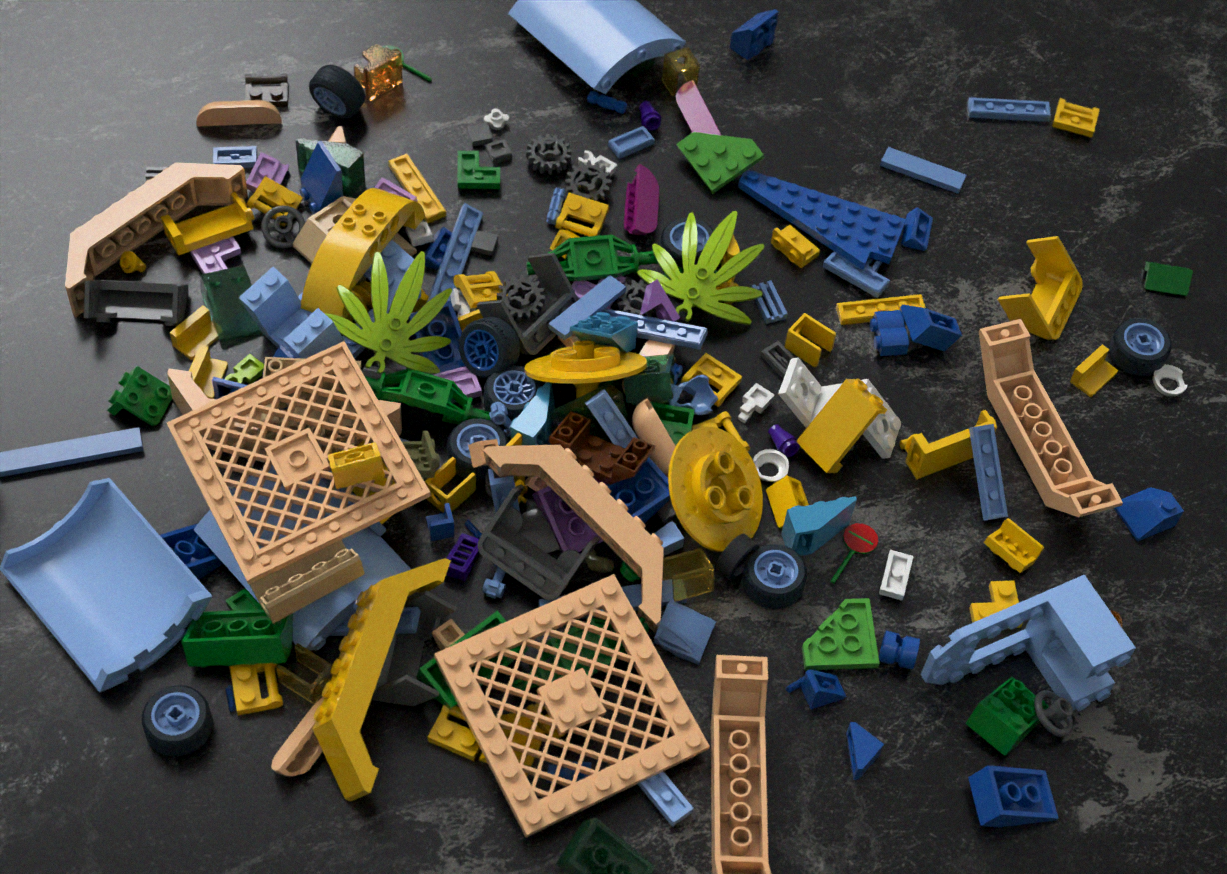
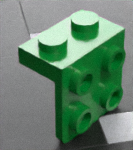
M136 366L129 373L124 372L119 379L118 384L121 386L118 391L115 389L109 397L108 402L111 404L107 412L115 416L124 408L149 425L156 426L172 400L171 389L169 385Z

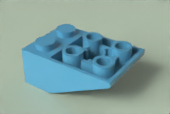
M597 312L596 315L589 316L587 319L578 321L577 324L570 326V331L581 341H594L595 345L613 346L621 352L627 353L636 347L638 322L630 321L631 318L626 316L615 318L610 317L609 313Z
M546 382L543 386L539 387L534 398L526 403L521 414L511 422V436L513 438L517 433H520L522 435V446L552 445L549 437L554 431L556 414L552 383Z
M856 496L849 498L840 497L833 501H819L813 505H798L787 509L781 533L785 546L795 550L800 556L813 554L850 524L857 500Z

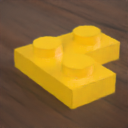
M991 581L989 590L992 602L971 603L970 614L972 623L1019 603L1015 582Z

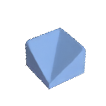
M673 521L667 523L654 533L663 542L661 545L664 548L663 556L683 547L684 537Z

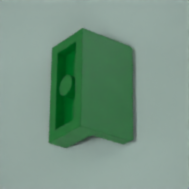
M1153 262L1145 263L1144 270L1147 271L1145 289L1188 295L1193 270Z

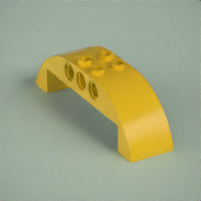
M371 188L363 192L332 227L316 253L305 282L301 309L313 313L319 308L323 313L346 318L349 312L337 292V286L342 285L352 292V288L372 265L374 253H381L402 226L415 230L425 218V212L421 204L379 188Z

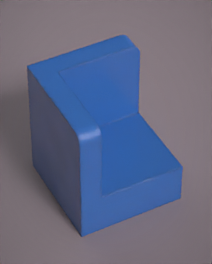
M449 503L444 504V513L426 516L430 541L454 537V520Z

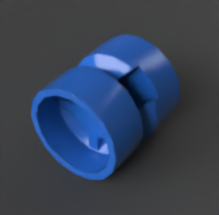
M886 630L880 648L879 662L890 665L897 662L899 667L913 670L920 639L907 635L901 638L899 633Z

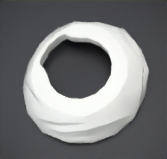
M1165 364L1161 369L1154 371L1152 379L1156 389L1161 394L1177 396L1187 389V385H1185L1182 378L1183 371L1181 369ZM1163 378L1176 380L1179 387L1168 391L1160 384V380Z
M765 449L754 456L753 462L762 481L775 483L788 474V459L780 451ZM766 463H772L777 466L779 472L776 476L768 477L761 475L759 467Z

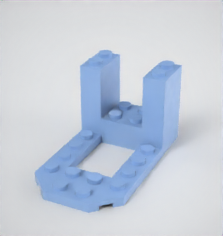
M393 240L380 253L388 278L387 314L389 313L396 290L405 272L414 260ZM372 265L364 273V276L370 282ZM275 267L268 270L239 297L261 332L277 348L283 345L296 358L306 359L345 341L354 358L365 349V347L349 340L345 336H341L334 322L319 308L313 313L301 309L303 292L297 296L288 279ZM372 308L368 312V314L370 316L371 321L374 323L375 318Z
M1082 575L957 629L949 636L951 641L943 648L941 645H937L930 651L921 676L926 683L939 685L950 681L955 683L970 672L972 674L978 673L988 664L993 663V665H996L1011 654L1016 656L1026 650L1054 693L1059 697L1067 699L1073 710L1081 711L1088 707L1090 702L1095 700L1100 702L1111 695L1110 691L1115 682L1108 671L1111 667L1116 665L1122 667L1130 662L1131 655L1136 647L1085 575ZM1030 619L1024 630L974 651L981 639L986 637L989 639L994 638L1002 630L1007 628L1014 629L1023 621Z

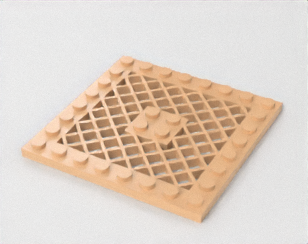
M345 341L167 422L168 428L248 585L431 496L427 485ZM324 381L334 383L331 391L321 389ZM340 386L345 394L337 393ZM302 391L312 394L309 401L299 399ZM318 395L328 398L326 405L315 403ZM334 400L344 402L342 410L332 407ZM279 402L290 404L287 412L277 409ZM350 404L356 413L348 412ZM296 406L306 408L303 416L293 413ZM312 410L322 412L320 420L309 418ZM257 412L267 414L265 422L254 420ZM328 414L338 416L336 424L325 422ZM274 416L284 418L281 426L271 424ZM345 418L355 421L352 429L342 426ZM290 420L300 423L297 431L287 428ZM235 422L245 424L242 433L232 430ZM361 423L366 432L358 430ZM306 424L316 427L314 435L310 428L305 429ZM251 426L261 429L258 437L249 435ZM322 429L333 431L330 439L319 437ZM267 431L278 433L275 441L264 439ZM212 433L222 435L219 443L209 441ZM339 433L349 435L347 443L336 441ZM229 437L239 439L236 447L226 445ZM355 437L365 439L364 445L376 442L381 459L388 471L384 470L385 478H387L385 486L374 484V479L348 486L345 493L336 491L333 474L329 472L331 467L328 455L331 454L333 448L344 451L358 447L352 445ZM245 441L255 443L252 452L242 449ZM319 444L327 446L324 454ZM261 446H266L264 449L267 456L258 454ZM208 448H211V449H215V450H216V452H215L213 458H212V456H211V454H210ZM222 452L233 454L230 462L219 460ZM239 456L249 458L246 467L236 464ZM255 460L265 463L262 471L252 469ZM271 465L275 469L277 475L269 473ZM218 467L226 469L223 477ZM233 471L243 473L239 482L230 480ZM249 475L259 478L256 486L246 484ZM321 478L332 480L329 488L318 486ZM314 479L313 482H312V484L305 483V482H308V481ZM265 480L276 482L273 490L262 488ZM281 485L284 486L286 492L291 490L289 495L279 493ZM227 486L236 488L234 496H232ZM354 486L365 489L362 497L351 495ZM299 488L309 491L306 499L295 497ZM243 490L253 493L250 502L239 499ZM371 491L377 492V493H375V494L369 496V494H370ZM315 493L326 495L323 504L312 501ZM259 495L270 497L266 506L256 503ZM332 497L342 499L339 508L328 506ZM276 499L286 502L283 510L272 508ZM348 501L354 503V504H352V505L346 507L347 504H348ZM292 503L303 506L300 515L289 512ZM238 506L247 508L244 516H242ZM309 508L319 510L317 519L306 517ZM253 510L263 512L260 521L250 519ZM326 512L331 513V515L324 518ZM270 514L280 517L277 526L266 523ZM286 519L297 521L294 530L283 528ZM303 523L309 525L301 529ZM248 526L257 528L254 537ZM263 530L274 532L271 541L260 539ZM280 534L286 536V537H284V538L278 540Z
M614 574L434 654V658L525 837L708 750L710 747ZM589 615L587 623L578 621V619ZM592 616L606 620L603 629L590 625ZM609 621L616 633L607 630ZM567 625L564 633L556 631V629ZM570 626L584 630L581 639L568 635ZM587 631L601 635L598 644L585 640ZM544 635L542 643L533 640ZM548 635L562 640L559 649L546 645ZM604 637L618 641L615 650L601 646ZM565 641L578 645L576 655L562 650ZM621 643L627 654L619 652ZM522 645L519 653L511 651V649ZM526 646L539 650L536 659L523 655ZM582 647L596 651L593 660L579 656ZM543 651L556 655L553 665L540 661ZM599 653L612 657L610 666L596 662ZM499 655L497 663L487 661ZM503 656L517 660L514 669L500 665ZM560 657L573 661L571 670L557 666ZM616 658L629 662L627 672L613 667ZM520 661L534 666L531 675L517 671ZM577 663L590 667L588 676L583 668L574 671ZM476 665L475 671L473 673L470 668ZM633 665L639 676L630 673ZM480 666L494 670L491 680L477 675ZM537 667L551 671L548 681L534 676ZM593 669L607 673L605 682L591 678ZM497 672L511 676L508 685L495 681ZM554 673L563 675V677L552 681ZM611 674L624 678L621 688L608 683ZM514 678L528 682L525 691L512 687ZM628 680L641 684L639 693L625 689ZM478 683L488 686L485 696ZM532 683L541 686L537 688L538 696L529 693ZM593 686L602 689L600 697H598ZM644 687L648 690L651 698L642 695ZM492 688L505 692L502 702L489 698ZM606 690L619 694L616 704L603 700ZM509 694L522 698L520 707L506 703ZM623 696L636 700L633 710L620 705ZM526 699L540 704L537 713L523 709ZM640 702L653 706L651 715L637 711ZM490 705L500 708L497 717H495ZM543 705L550 718L540 715ZM605 708L614 711L611 720L602 717L606 714ZM657 709L664 720L654 717ZM503 710L517 714L514 724L500 720ZM618 712L631 716L628 726L615 722ZM520 716L534 720L531 730L518 726ZM635 718L648 722L645 732L632 728ZM538 722L551 726L548 736L535 732ZM591 722L589 731L578 728ZM595 723L609 727L606 737L592 732ZM652 724L665 728L663 738L649 733ZM501 727L511 730L508 740ZM555 728L560 736L569 732L566 742L552 737ZM612 728L626 733L623 742L610 738ZM670 730L672 737L667 739L668 732ZM515 732L528 736L526 746L512 742ZM572 733L586 737L583 747L569 743ZM630 734L643 738L640 748L627 744ZM532 738L546 742L543 752L529 748ZM590 739L603 743L601 753L587 749ZM647 740L657 743L644 750ZM549 744L563 748L560 758L546 754ZM607 745L621 749L618 759L604 755ZM513 750L523 753L520 763ZM567 750L581 754L578 764L564 760ZM624 751L634 754L622 760ZM526 755L540 759L537 769L523 765ZM584 755L598 760L595 770L581 766ZM544 760L558 765L555 775L541 771ZM601 762L611 764V766L599 771ZM561 766L575 771L572 781L558 777ZM579 772L589 775L576 782ZM525 773L535 776L532 786L530 785ZM538 777L552 781L549 792L535 788ZM556 783L566 786L565 788L553 793Z

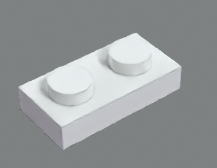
M890 550L879 591L880 595L903 600L913 556Z

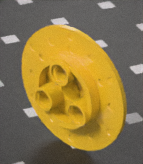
M576 341L570 347L555 350L550 355L528 362L525 365V374L538 381L573 384L576 387L578 412L590 413L585 402L599 393L598 386L601 382L638 374L646 369L647 359L636 353L621 352L613 346L595 345L594 341Z
M701 427L688 432L676 445L669 464L668 484L672 505L680 523L696 542L712 551L723 552L729 543L740 534H746L752 538L757 531L763 508L760 477L748 451L730 433L716 427Z

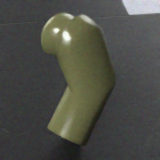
M595 549L586 560L589 569L595 572L610 573L614 569L613 561L597 556Z

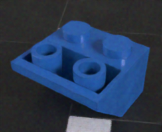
M774 9L758 13L735 30L731 35L730 48L746 60H749L754 55H758L765 46L771 45L775 39L774 34L778 23V11Z
M902 305L900 307L910 332V338L915 343L945 351L962 336L955 318L922 307Z

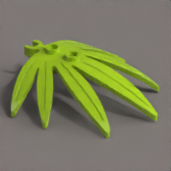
M737 211L730 213L711 234L702 250L697 265L694 264L697 252V225L694 213H689L682 239L684 273H680L671 255L657 244L652 245L654 256L661 269L671 280L652 270L637 271V275L646 283L650 284L658 279L667 295L684 301L682 305L676 308L678 315L681 311L687 312L686 322H689L692 317V307H698L721 319L751 325L750 318L742 311L729 304L720 302H742L762 297V291L743 286L727 287L719 290L716 287L727 282L751 264L763 251L764 245L758 244L741 251L714 274L733 236Z
M423 251L416 256L405 272L396 290L388 314L387 272L380 252L374 253L371 271L374 323L371 321L361 301L342 285L337 286V292L351 317L362 329L343 317L324 313L334 322L340 334L374 351V356L366 362V368L369 369L372 363L376 362L379 365L378 374L382 373L385 369V357L409 369L427 374L440 373V369L432 361L425 357L411 354V352L434 351L451 343L449 338L440 336L422 337L412 341L408 339L426 326L440 312L452 292V289L448 288L433 297L407 323L417 302L423 282L425 269V253Z

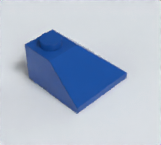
M1152 487L1121 499L1123 501L1122 506L1114 508L1137 542L1176 526L1184 512L1170 492Z

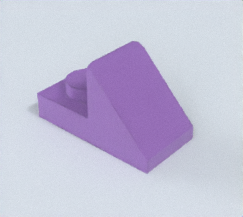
M658 279L646 286L640 315L655 308L658 319L673 322L678 320L680 316Z

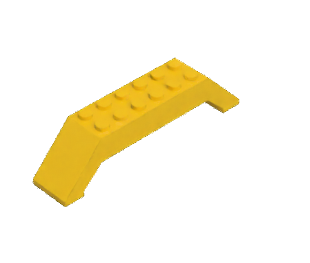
M447 558L382 579L376 584L371 585L367 590L361 591L356 599L357 610L348 621L347 627L350 629L347 636L340 643L339 650L341 653L339 659H336L331 667L330 673L333 674L332 678L323 689L322 697H324L322 705L316 709L313 720H315L313 731L341 792L348 801H353L371 793L379 770L371 762L361 737L360 729L406 599L417 592L430 591L442 584L451 562Z

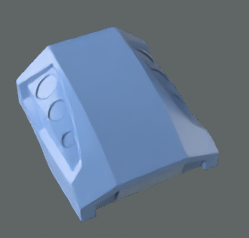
M671 598L661 618L654 637V643L661 646L664 650L670 651L676 657L699 665L716 621L676 603Z

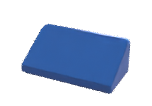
M918 207L909 212L906 217L901 245L922 251L927 250L933 218Z
M445 227L435 234L433 241L425 251L426 267L439 270L452 234Z

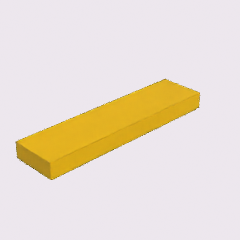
M408 154L388 161V166L404 190L416 196L417 202L423 207L425 212L424 220L427 223L446 216V210Z
M920 294L837 303L836 310L840 324L847 325L870 322V319L874 317V312L901 310L900 307L902 305L926 307Z

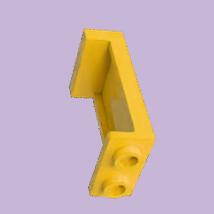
M233 192L231 193L233 204L176 224L169 214L161 216L165 235L177 254L181 255L252 230L254 215L251 208H247L244 198H239L237 193Z
M846 379L796 441L826 473H837L843 465L840 461L874 419L879 414H885L887 411L882 405L883 401L878 396L871 394L867 390V385L860 379Z
M986 410L981 411L976 426L994 424V430L996 431L995 419ZM969 429L929 444L922 433L913 436L905 462L915 478H922L974 458Z

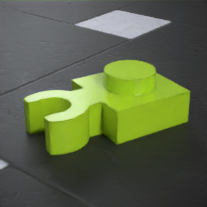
M249 354L233 367L234 373L226 376L225 380L241 384L245 382L252 384L263 375L264 364Z

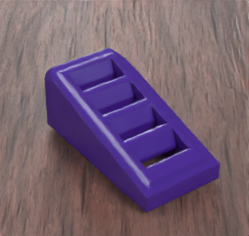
M464 533L461 534L447 556V559L451 560L446 575L464 582L466 581L480 553L478 550V538ZM464 542H468L476 546L474 548L464 544ZM461 548L471 551L472 553L469 554L464 551H461ZM460 555V556H463V557L468 558V559H467V560H464V559L459 558V557H457V556ZM454 561L463 564L464 566L462 567L457 564H454Z

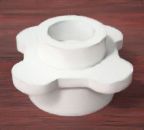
M492 109L491 113L484 117V121L494 130L502 129L505 122L509 120V116L502 114L499 109Z

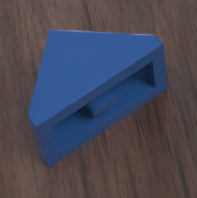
M811 669L805 672L801 690L810 709L847 697L837 675Z
M850 722L846 733L853 779L859 780L879 757L884 744L856 722Z

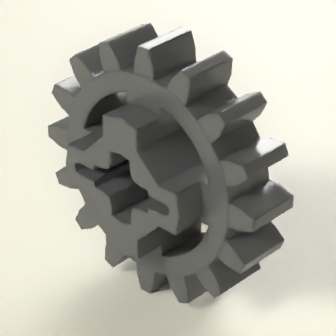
M546 134L545 138L538 135V140L531 139V144L527 145L526 159H528V165H533L534 171L538 168L541 169V174L548 171L549 175H551L554 170L560 173V168L566 170L567 164L571 163L572 149H570V144L565 143L564 138L558 140L557 135H554L553 138L549 134Z
M590 160L587 161V165L580 161V167L578 168L573 165V173L568 172V179L565 180L567 193H573L594 201H598L599 198L604 201V193L610 194L609 187L612 186L610 172H606V166L599 168L598 161L591 165Z
M521 274L520 279L512 275V281L505 279L504 286H499L497 300L505 302L513 319L518 317V322H521L522 318L525 317L527 321H530V315L537 317L538 310H543V303H545V296H543L544 288H539V281L533 283L532 276L526 280L523 274Z
M643 279L640 280V283L632 280L631 285L624 284L626 292L617 299L618 311L640 315L646 286L649 285L648 283L644 284ZM655 308L642 314V316L658 318Z

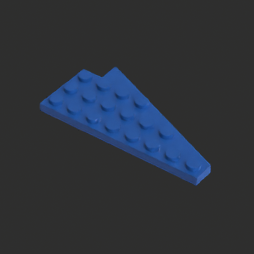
M746 170L738 185L739 189L863 270L868 258L890 264L906 219L801 187L794 183L785 182L775 177H769L756 171Z

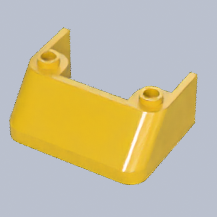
M1058 236L1027 241V245L1035 257V261L1031 266V275L1037 284L1032 294L1001 296L998 298L1009 321L1021 319L1029 333L1046 340H1056L1060 337L1083 287L1082 278Z

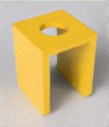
M804 313L788 330L784 347L808 364L817 367L821 348L801 336V334L830 352L833 349L836 333Z
M454 457L450 458L435 472L434 478H428L424 481L431 494L426 499L443 513L445 503L450 504L452 512L476 490V474L473 472L448 495L440 490L456 475V459Z

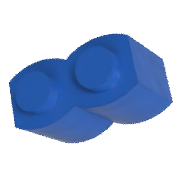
M902 311L874 312L873 319H870V330L875 333L874 348L878 349L880 356L907 354L909 339Z

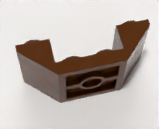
M572 411L569 412L549 437L552 445H561L564 449L569 448L576 455V461L581 466L586 465L593 472V478L609 485L635 476L655 450V445L635 437L626 448H622L590 434L592 420Z

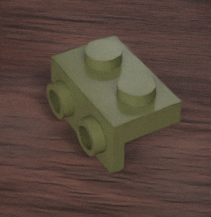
M423 431L421 441H406L402 443L421 477L434 478L435 470L440 465L439 454L435 453L434 439L430 438L428 431Z

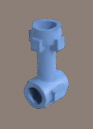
M495 402L490 407V419L497 425L502 424L506 428L504 431L507 437L510 436L512 439L510 431L512 421L507 416V407L501 402Z
M494 564L497 567L492 580H485L482 592L492 598H502L506 584H503L502 581L506 572Z

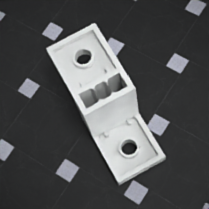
M799 357L792 358L778 394L805 428H807L842 383L822 387ZM863 379L861 381L867 385V390L871 394L878 396L883 401L882 405L887 409L885 414H879L863 435L882 459L890 458L901 427V421L869 379Z

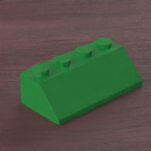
M263 609L203 612L197 621L194 619L191 621L182 640L188 666L207 667L214 665L286 663L292 649L293 613L273 623Z
M497 610L450 646L507 621ZM522 645L511 649V651L519 653ZM527 646L525 647L523 654L529 650ZM499 655L487 661L497 663ZM503 656L500 665L507 667L515 659ZM435 658L419 668L416 675L417 680L439 691L438 697L434 699L449 709L456 706L457 702ZM476 665L470 668L473 673L475 671ZM480 666L477 675L491 679L494 670Z

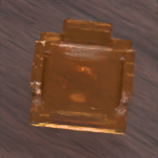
M375 44L362 52V57L369 64L364 66V69L358 64L354 65V77L365 89V96L370 101L403 82L402 52L397 48L391 51L388 47L382 48L379 44Z

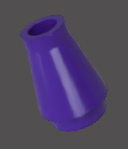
M642 102L639 106L642 126L648 130L657 129L661 124V115L652 107L650 102Z
M778 424L773 425L769 429L768 434L771 436L777 450L786 457L793 456L799 450V444L796 442L797 438L782 429Z

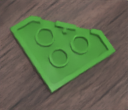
M693 132L676 144L712 194L764 159V154L754 141L747 138Z
M869 598L845 599L839 605V608L803 643L802 654L805 670L878 668L879 657Z

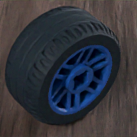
M485 317L469 323L464 328L459 339V352L462 362L471 373L484 379H488L494 372L505 371L510 366L516 365L520 356V343L516 335L517 333L507 321L498 317Z

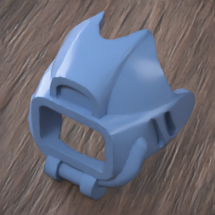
M698 375L689 382H683L678 386L673 384L666 400L672 406L695 409L694 415H703L712 411L710 408L718 398L709 386V378L705 375ZM682 390L693 395L691 403L682 405L677 403Z

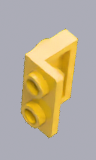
M1009 518L984 541V544L994 554L999 555L1012 569L1017 570L1019 573L1032 566L1044 549L1043 545Z

